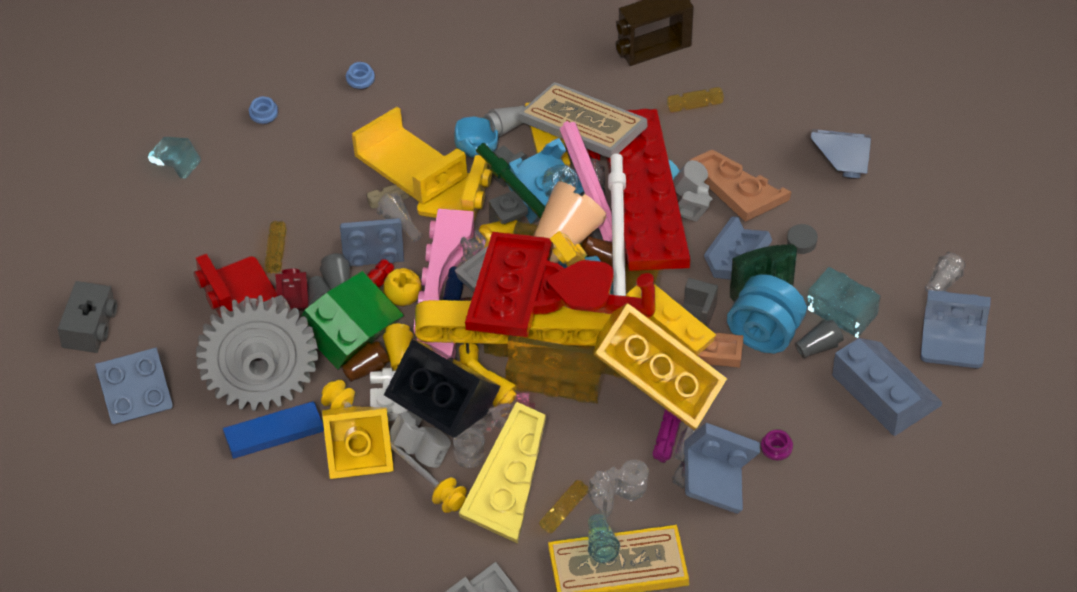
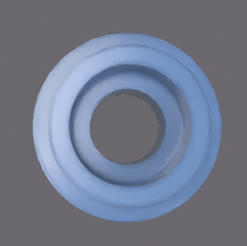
M364 62L352 64L346 73L347 83L357 89L367 88L375 80L373 69Z
M258 97L252 101L249 107V116L256 123H269L278 115L277 105L269 97Z

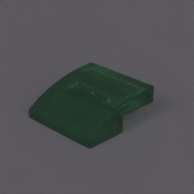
M794 244L773 245L755 249L732 258L729 297L735 302L739 298V293L750 277L756 275H771L793 286L797 247Z

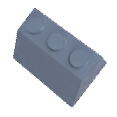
M858 338L835 353L832 376L893 436H896L942 406V401L881 342Z

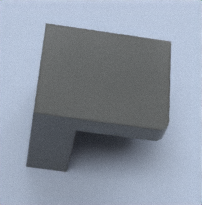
M688 278L685 286L684 304L682 307L706 327L709 326L717 305L718 285Z

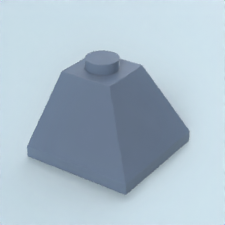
M812 129L811 139L836 170L843 171L844 177L860 178L861 173L867 174L871 143L870 135Z

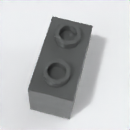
M75 281L58 326L62 348L98 353L101 342L107 340L109 320L111 317L114 318L117 312L118 303L113 298L111 286Z

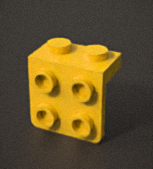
M475 155L471 171L467 173L468 176L424 204L418 202L417 213L421 216L436 218L438 209L474 211L475 223L478 210H482L484 205L485 188L490 186L492 172L490 169H487V162L480 155Z

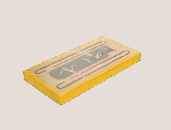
M677 525L548 542L556 592H646L689 586V576Z

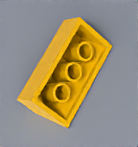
M628 303L611 314L597 337L594 349L596 357L693 430L697 429L727 380L726 377Z

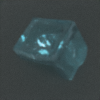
M163 137L147 155L152 165L173 166L178 176L184 179L201 162V158L188 138Z

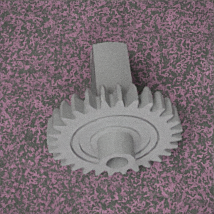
M261 295L257 299L246 296L245 300L239 304L236 300H233V311H229L225 306H221L222 318L216 314L210 316L212 326L207 323L203 325L204 334L198 336L199 346L196 347V357H199L196 359L197 368L201 369V380H207V389L212 390L216 388L215 397L217 399L226 395L227 405L238 399L239 409H243L245 404L250 402L252 411L256 410L258 402H262L265 410H268L270 400H273L278 407L281 406V396L286 397L290 401L293 400L291 389L300 393L303 391L301 382L309 383L311 381L308 372H315L316 368L313 361L318 360L317 351L315 350L317 348L316 339L313 338L314 332L312 327L308 326L306 317L299 318V310L297 308L291 310L288 302L282 295L275 298L272 297L263 302ZM256 358H262L260 361H253Z

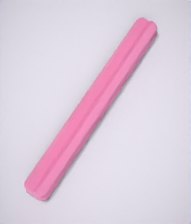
M566 121L560 127V133L584 193L594 200L606 213L605 216L607 218L598 227L603 240L612 241V211L576 123Z

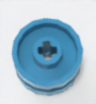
M756 275L750 277L739 293V298L733 303L727 314V323L734 335L744 336L743 343L748 347L760 352L774 354L784 351L789 346L795 335V330L806 316L807 305L803 296L786 281L771 275Z

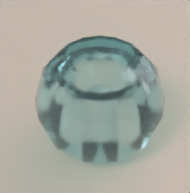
M558 164L549 167L544 172L542 190L548 198L558 178L559 181L575 187L574 193L577 192L579 178L576 172L569 166Z

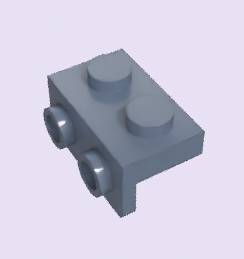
M732 216L704 254L713 277L744 281L772 242L769 231L744 229L739 217Z

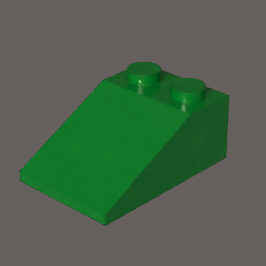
M361 271L326 292L306 308L301 317H306L308 326L312 327L314 332L313 338L316 339L317 348L339 370L368 342L371 344L385 332L386 327L397 323L404 315L373 281Z

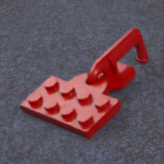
M492 232L465 319V329L468 331L528 338L534 314H548L559 310L563 306L573 310L612 314L615 310L628 303L645 317L649 318L656 311L654 276L651 273H644L636 279V285L641 289V298L612 295L610 290L614 279V271L609 264L599 261L580 260L564 268L558 263L550 261L554 247L550 238Z

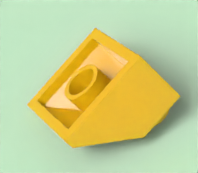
M352 406L322 410L330 479L394 471L386 407Z

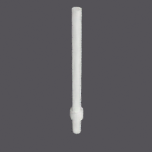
M613 154L610 157L611 173L608 175V188L611 190L613 295L626 296L623 190L626 188V175L623 173L622 155Z

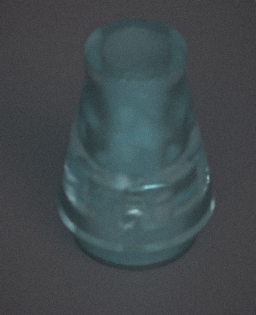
M602 514L593 515L587 522L589 527L588 553L596 562H611L618 556L620 542L609 526L607 518Z

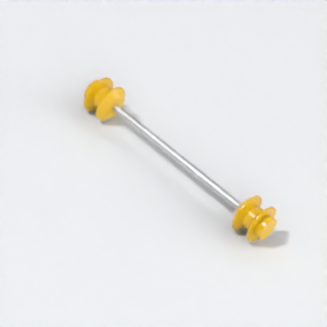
M343 380L331 381L322 390L321 403L324 406H330V409L352 407L355 391L352 388L345 389L346 384ZM390 440L391 449L435 487L432 495V502L434 504L443 502L442 511L444 513L458 511L463 506L466 500V488L464 486L455 488L457 481L453 477L441 482L437 481L399 446H394Z

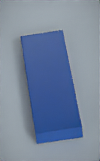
M314 401L223 428L224 437L233 459L324 432L323 423Z

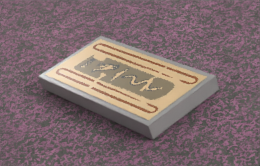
M556 82L552 83L518 113L520 122L559 138H562L560 127L563 126V123L566 121L569 123L575 122L586 149L608 158L622 151L648 127L647 118Z

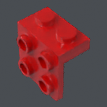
M207 253L195 258L197 270L194 271L195 280L200 289L204 288L211 309H216L220 318H222L220 307L225 306L229 311H233V300H236L239 304L245 300L246 296L257 299L261 295L263 302L270 300L272 297H277L276 290L258 260L253 256L217 270Z

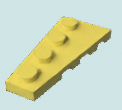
M518 402L515 403L459 511V517L518 544L545 425V414Z

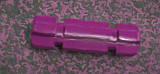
M667 409L664 411L663 421L661 422L656 439L657 445L654 446L653 458L661 463L671 459L673 453L672 446H675L680 428L679 422L681 423V420Z

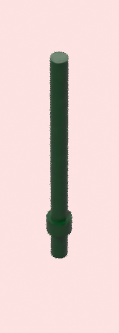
M485 143L479 145L476 152L489 164L490 171L498 179L502 178L541 219L545 209L542 202L510 170L511 166L503 157L499 158Z

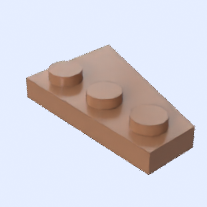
M709 150L690 159V161H698L705 166L708 177L704 183L709 185V188L745 222L790 200L791 191L784 187L780 190L768 184L769 179L761 175L754 177L744 172L742 165L714 150Z

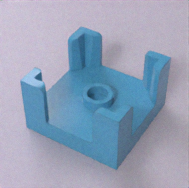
M560 138L546 144L541 152L523 161L520 157L509 163L511 166L510 170L545 207L558 181L575 187L574 193L580 196L585 194L579 178L576 182L573 180L561 159L566 149ZM525 203L528 208L526 218L530 225L540 221V218Z

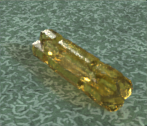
M721 87L709 88L708 92H706V89L682 93L683 96L675 94L667 97V106L669 111L673 113L682 111V108L690 110L706 107L708 103L717 105L723 103L724 95Z
M272 221L269 226L270 234L268 235L267 256L265 257L264 264L267 273L273 272L277 274L282 268L281 260L283 259L284 238L286 237V224L283 221Z
M575 480L540 520V527L547 533H553L589 492L588 486L581 480Z

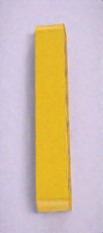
M425 300L419 302L415 307V335L424 342L595 346L597 337L611 314L573 310L565 306L548 314H534L527 338L466 330L465 319L471 301Z

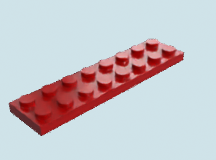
M646 108L626 110L647 118L648 125L645 130L618 153L623 157V173L626 175V188L623 190L624 243L628 271L690 268V254L657 109ZM606 157V159H607V164H608V169H609V174H610V173H611V159L608 158V157Z

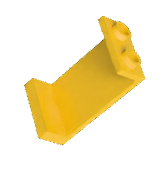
M398 107L352 133L355 157L393 184H396L421 204H424L468 176L466 154L457 148L446 156L436 151L403 128L401 109Z

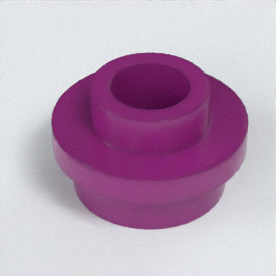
M772 430L763 437L761 450L769 459L784 460L791 455L793 442L785 431Z

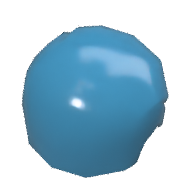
M475 116L464 117L458 120L455 125V146L463 151L466 156L475 158V155H479L476 149L482 143H485L494 152L498 144V130L493 132L489 120Z

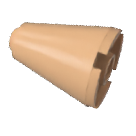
M558 181L551 192L534 236L551 238L558 231H561L574 244H580L604 223V220L607 218L605 216L606 213L586 194L580 196L574 193L575 187ZM552 251L550 261L554 263L560 262Z

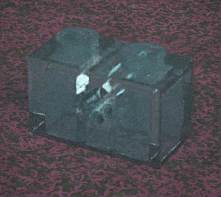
M828 267L808 290L807 309L827 321L830 319L834 320L839 328L858 338L878 315L881 295L875 293L871 288L850 279L846 274Z

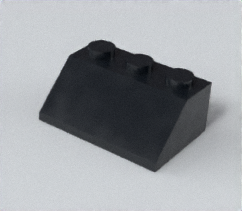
M412 339L384 396L455 438L487 415L501 386L434 346Z

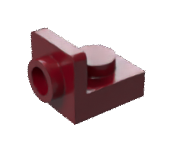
M290 268L282 270V274H275L277 296L282 295L288 302L291 310L297 308L299 311H304L308 308L306 272Z

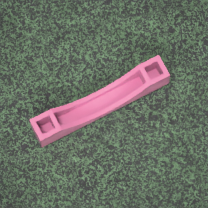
M438 209L436 221L431 220L429 237L433 239V242L426 246V262H429V266L423 267L422 285L425 286V291H419L418 303L425 300H440L443 286L448 279L449 269L452 266H457L471 254L475 231L474 211ZM417 338V341L434 346L455 359L456 343L424 342Z

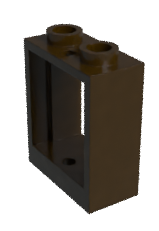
M641 0L620 7L619 20L616 21L618 40L615 42L619 56H624L629 66H633L692 46L694 6L691 1ZM670 17L669 26L635 37V28Z

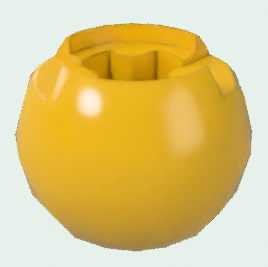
M401 268L395 269L387 275L383 289L385 295L394 305L402 307L411 305L418 300L419 291H422V283L419 276L413 270Z

